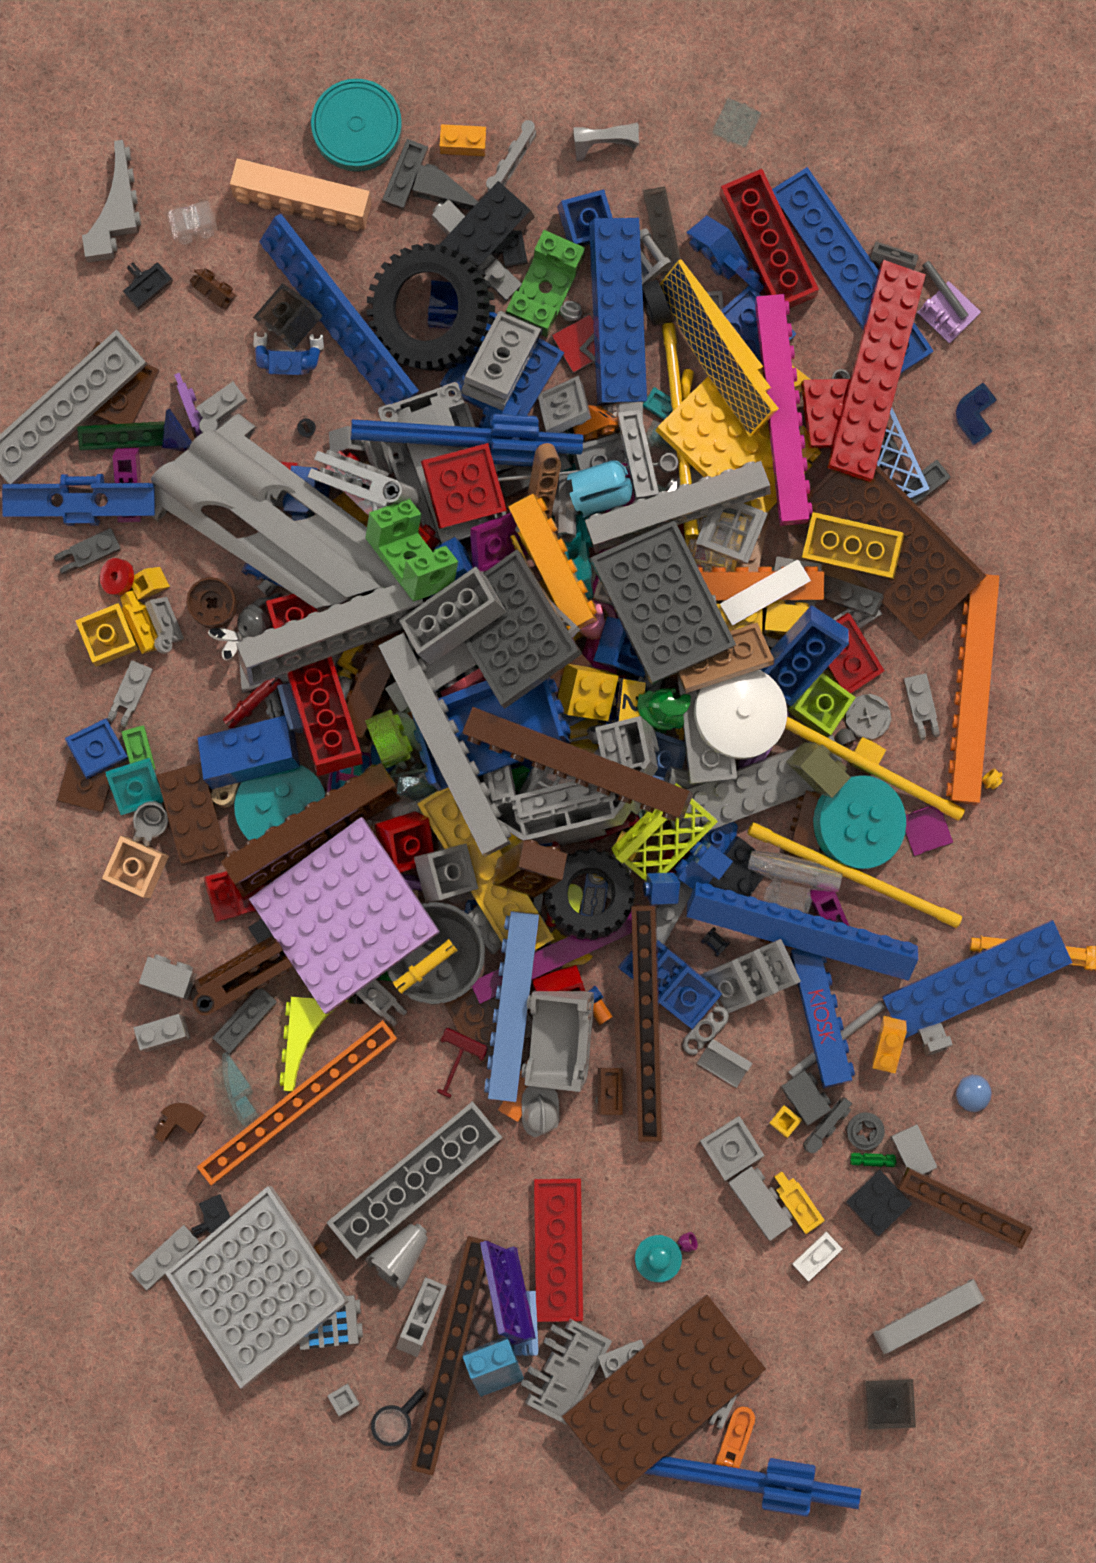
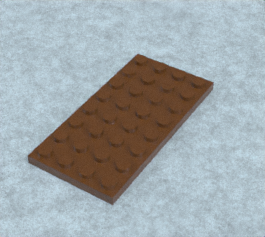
M876 465L871 482L832 470L810 491V494H807V502L812 503V511L814 513L904 533L894 579L855 570L851 571L870 590L883 594L884 599L882 603L920 641L987 577L878 465ZM809 516V521L806 523L808 527L810 526L812 516Z
M705 1295L561 1415V1417L619 1491L622 1492L764 1372L766 1368L710 1297Z

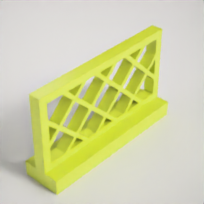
M692 798L690 801L691 812L686 813L684 818H691V827L679 828V819L676 818L675 829L663 830V823L668 819L661 817L663 813L654 809L653 813L647 812L611 849L616 859L622 864L625 863L647 882L646 866L658 865L657 873H667L718 821ZM695 817H706L709 820L704 826L695 827ZM691 833V839L687 843H679V834ZM675 834L674 844L662 845L663 835ZM650 836H659L658 845L646 846V840ZM674 849V856L671 859L662 860V850ZM658 851V860L646 861V852ZM635 852H642L641 862H632L628 858Z

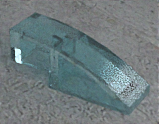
M225 1052L222 1054L225 1087L236 1116L242 1126H245L259 1116L247 1097L254 1090L230 1054Z

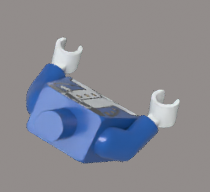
M257 332L254 333L253 346L255 347L256 364L259 368L266 369L268 374H308L309 370L316 368L320 350L324 348L323 335H320L318 339H314V335L311 334L309 336L311 347L309 350L266 349L267 333H264V337H258Z

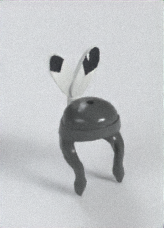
M275 593L271 597L259 598L245 607L237 619L239 632L236 633L222 628H213L208 631L212 638L227 641L222 650L224 660H229L235 655L237 651L236 644L242 639L261 635L265 630L271 629L267 616L259 607L266 604L268 600L279 598L282 593Z

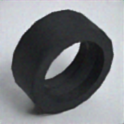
M653 280L642 284L643 303L652 324L656 326L671 320L670 310L659 282Z

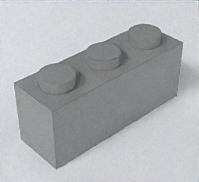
M750 1166L730 1180L728 1184L768 1241H771L793 1225L790 1221L793 1217L785 1206L783 1208L779 1206L776 1201L779 1197L773 1188L767 1189L762 1182L765 1180V1177L758 1168L754 1170Z

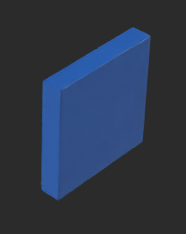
M107 718L65 738V742L86 779L128 759Z

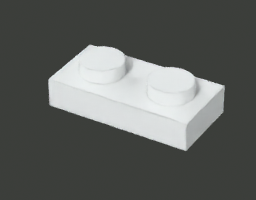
M825 1232L792 1265L809 1282L842 1248Z

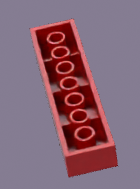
M295 594L266 601L268 615L274 629L284 626L289 621H298L306 618L313 612H318L315 607ZM332 656L286 673L317 776L363 764L362 753Z

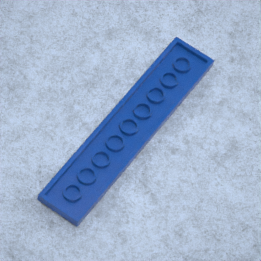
M806 167L772 190L784 216L863 330L879 270L809 168ZM914 322L900 374L934 352Z
M282 214L275 216L260 239V244L288 278L290 284L302 296L304 302L316 314L318 320L323 323L332 338L340 345L345 355L354 363L359 373L368 381L373 391L378 394L385 405L416 396L419 390Z

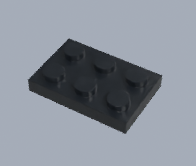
M735 836L723 853L733 862L719 880L713 877L709 884L716 888L731 890L737 894L749 897L773 863L743 839Z

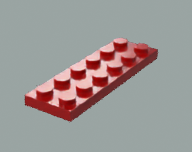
M581 1178L534 1179L537 1322L569 1321L570 1318L574 1321H583Z

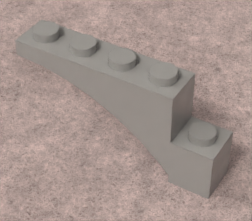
M123 140L114 141L115 169L107 202L90 231L82 235L87 262L114 259V252L118 251L116 238L112 237L138 233L137 226L141 225L140 213L135 212L134 204H138L137 192L132 190L131 182H135L133 168L129 169L128 161L132 160L130 147H125Z

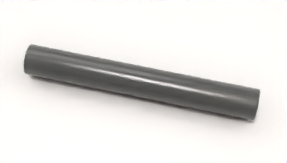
M927 261L922 267L961 321L967 318L969 314L931 262Z

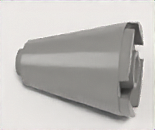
M418 1223L415 1226L409 1224L365 1259V1262L370 1268L374 1265L378 1272L377 1275L394 1288L398 1286L399 1290H402L428 1240L426 1236L427 1231Z

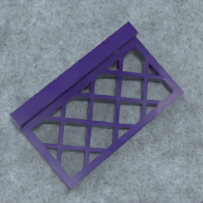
M489 1241L480 1242L498 1334L510 1338V1342L513 1345L536 1339L517 1248L513 1246L505 1249Z

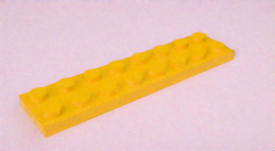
M449 788L437 791L417 803L424 816L429 818L430 826L444 849L467 843L478 889L472 890L471 893L501 942H503V939H508L509 930L504 929L506 915L510 916L511 911L539 914L528 895L493 885L497 859L503 853L501 850H498L486 857L482 855ZM540 914L535 950L554 939Z

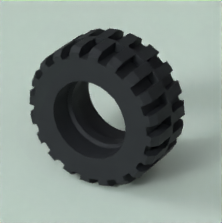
M589 848L588 851L581 849L571 855L568 854L562 881L545 891V904L548 908L549 917H552L554 924L558 928L563 929L564 933L568 936L573 935L576 936V939H590V941L601 937H608L623 925L631 913V906H633L635 899L633 878H630L628 868L624 867L616 857L610 856L609 852L604 850L603 852H598L596 849ZM585 873L596 874L604 878L609 884L612 894L611 902L608 908L601 914L584 916L576 912L570 905L568 888L571 882L579 875Z

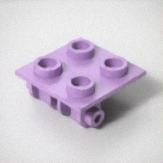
M948 281L946 283L969 316L961 321L940 290L931 299H928L917 313L950 344L981 311Z

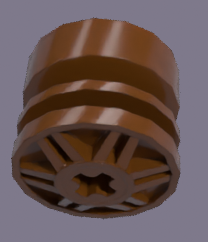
M207 577L200 579L192 585L187 594L186 603L189 613L197 623L206 628L224 627L232 621L236 614L238 605L236 595L230 586L219 578ZM210 599L212 601L218 599L216 602L218 607L216 609L213 607L208 609V601Z

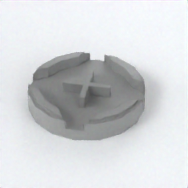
M865 694L855 698L845 713V719L849 730L856 737H864L870 740L876 739L885 733L891 722V714L888 704L881 697Z

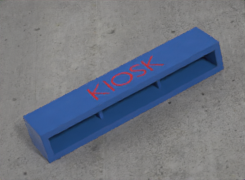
M791 950L792 963L801 982L797 983L823 1089L851 1083L855 1072L852 1062L848 1063L846 1054L849 1053L847 1040H842L840 1032L844 1030L842 1019L837 1017L835 1008H838L835 994L831 995L829 988L832 985L830 972H825L823 964L827 963V959L824 956L803 950Z

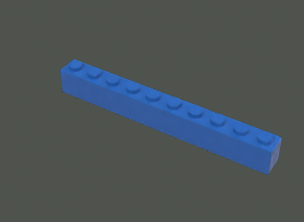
M696 882L687 903L686 917L772 942L781 939L786 946L909 981L918 962V946L911 942H903L887 935L875 934L866 929H858L842 922L830 921L821 916H813L797 909L785 908L776 903H768L755 897L740 895L731 890L713 887L710 884Z

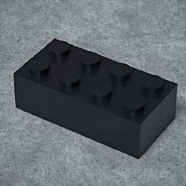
M497 181L439 245L470 257V260L475 261L479 265L478 269L485 271L535 217L523 202Z

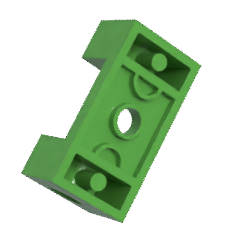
M543 230L534 249V259L519 291L515 290L506 313L541 327V335L548 337L559 314L560 307L563 305L585 258V248ZM542 282L551 284L552 290L549 293H542L539 290V285Z
M409 498L407 501L369 512L365 538L414 602L436 594L455 581L458 560L447 546L435 549L434 552L428 547L418 534L421 513Z

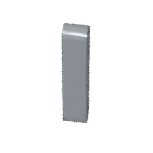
M968 1280V1283L957 1286L948 1291L946 1295L929 1301L924 1307L905 1314V1317L892 1321L879 1331H874L873 1335L883 1354L897 1349L983 1302L985 1299L975 1280Z

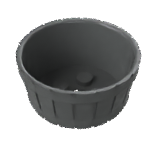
M440 902L424 903L422 906L440 933L387 970L392 982L396 981L409 971L411 965L414 967L449 939L458 951L422 977L423 980L420 983L417 981L403 992L409 998L422 1003H446L465 994L478 980L485 959L484 941L478 926L464 911H460L459 908L450 904Z

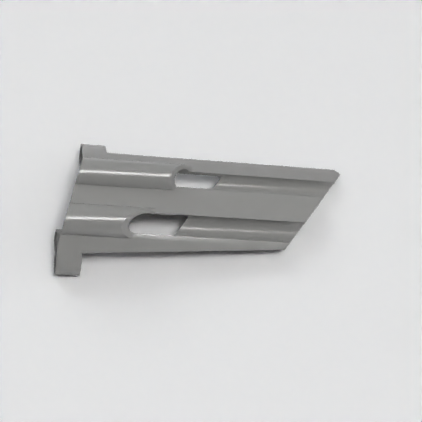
M240 414L232 417L217 430L211 429L200 434L191 443L188 450L176 460L160 467L151 478L152 483H155V516H151L153 519L159 522L158 520L163 518L167 511L171 512L316 609L341 604L351 600L355 595L381 587L387 588L397 582V579L366 540L367 527L252 442L250 438L257 427ZM271 489H283L314 512L315 515L307 519L293 521L265 499V494ZM206 505L228 508L259 532L248 537L236 538L201 512V508Z

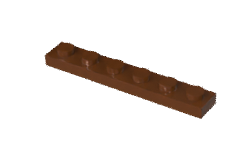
M907 1167L897 1186L899 1190L1020 1249L1023 1248L1032 1231L1030 1226L910 1167Z

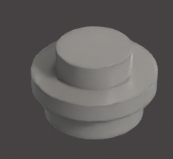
M566 301L560 307V315L567 321L579 320L582 316L581 306L577 302Z

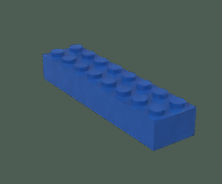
M594 218L589 222L597 405H610L618 402L644 403L647 401L639 218Z

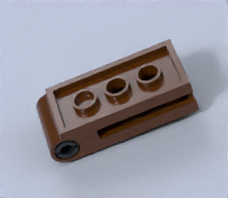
M272 935L194 981L195 986L191 990L194 1010L203 1016L210 1015L235 999L240 1001L249 995L248 992L252 989L265 987L269 984V979L274 976L281 977L288 973L292 964L278 940Z

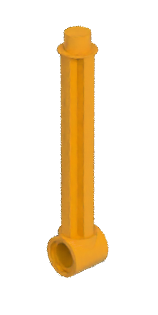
M982 935L980 938L971 937L969 950L979 953L1008 939L984 937ZM1065 946L1072 960V963L1069 965L1081 966L1084 970L1096 971V946H1086V948Z

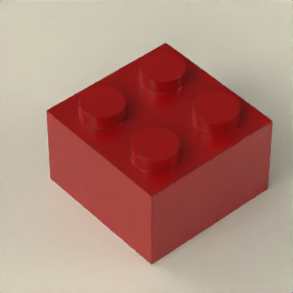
M416 811L375 824L378 841L400 873L416 868L414 857L434 852L429 818Z

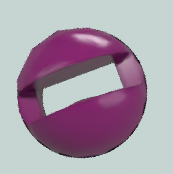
M692 1232L681 1235L677 1242L678 1245L681 1244L680 1250L683 1252H691L698 1247L697 1239Z

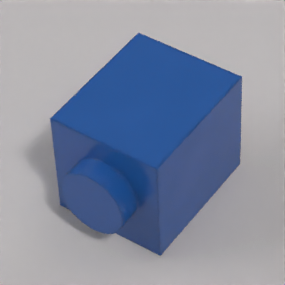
M648 873L647 882L643 883V894L647 896L650 904H678L680 881L675 873Z

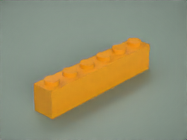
M531 494L508 506L556 606L580 629L597 621L595 616L598 613L596 606L592 600L588 601L585 595L588 590L582 579L578 581L575 572L578 570L573 560H568L565 554L568 550L562 538L558 540L555 531L558 529L553 519L547 518L545 511L548 509L542 498L538 499L537 496Z

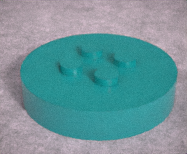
M366 79L340 81L325 90L313 108L311 116L313 139L321 155L329 163L340 169L353 172L374 169L385 163L394 154L400 143L402 135L400 109L394 97L384 87Z
M300 765L299 768L241 782L235 797V817L240 830L248 840L258 839L264 835L267 829L284 823L288 816L305 810L309 803L318 802L323 799L326 793L315 774Z
M851 776L833 798L825 795L820 796L814 811V833L820 848L827 857L854 869L873 868L888 861L900 848L906 832L905 809L898 794L886 782L871 776Z

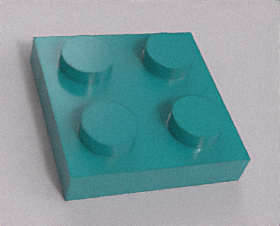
M150 758L106 771V777L120 815L136 811L140 805L148 801L164 802L158 778Z

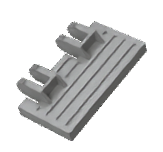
M571 1318L566 1328L574 1332L573 1334L554 1324L551 1327L555 1334L567 1338L564 1346L551 1338H545L543 1341L548 1346L563 1353L560 1356L552 1351L543 1367V1370L551 1374V1376L532 1366L528 1369L531 1375L545 1381L542 1388L528 1380L523 1379L521 1382L522 1386L540 1395L538 1398L529 1393L525 1401L527 1405L566 1425L567 1423L561 1415L582 1399L600 1365L597 1356L605 1354L612 1343L609 1338Z

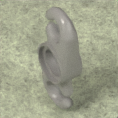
M720 1006L713 1008L714 1012L722 1013V1021H715L714 1014L710 1012L704 1020L700 1021L684 1037L682 1047L687 1054L696 1055L698 1053L697 1049L689 1048L688 1042L690 1040H696L698 1049H702L704 1044L713 1039L728 1023L729 1014L725 1008ZM702 1024H709L712 1027V1034L707 1038L699 1034V1027Z

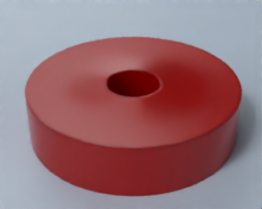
M112 558L103 565L100 572V583L106 593L120 596L124 595L132 587L134 570L127 560Z

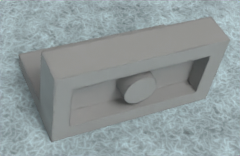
M711 1039L697 1062L698 1065L736 1088L752 1065L751 1062L714 1039Z

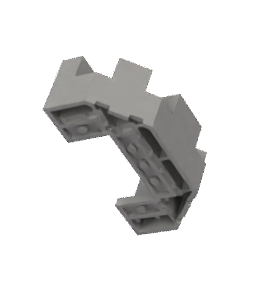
M641 716L595 727L601 757L650 776L655 774L658 769L655 752L659 751L655 729ZM510 765L478 776L480 783L485 782L489 789L490 795L487 797L490 803H495L500 811L501 816L498 819L501 825L506 824L510 833L521 840H534L538 842V845L556 841L563 846L606 835L605 829L623 825L631 811L637 815L641 811V804L632 801L631 805L618 800L619 795L610 793V796L601 794L596 791V786L589 784L588 788L574 783L575 780L516 795Z

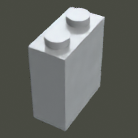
M181 1014L134 1027L139 1049L144 1052L191 1039L185 1016Z

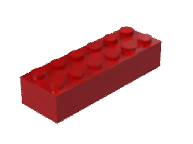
M763 169L722 185L719 195L755 272L761 276L759 281L765 286L763 289L766 295L784 294V300L789 302V309L817 297L819 288Z

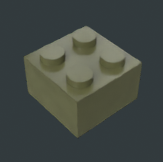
M803 742L786 761L817 793L831 798L851 778L846 773L847 768L838 760L835 762L830 757L832 753L822 744L819 746L815 742L813 744Z

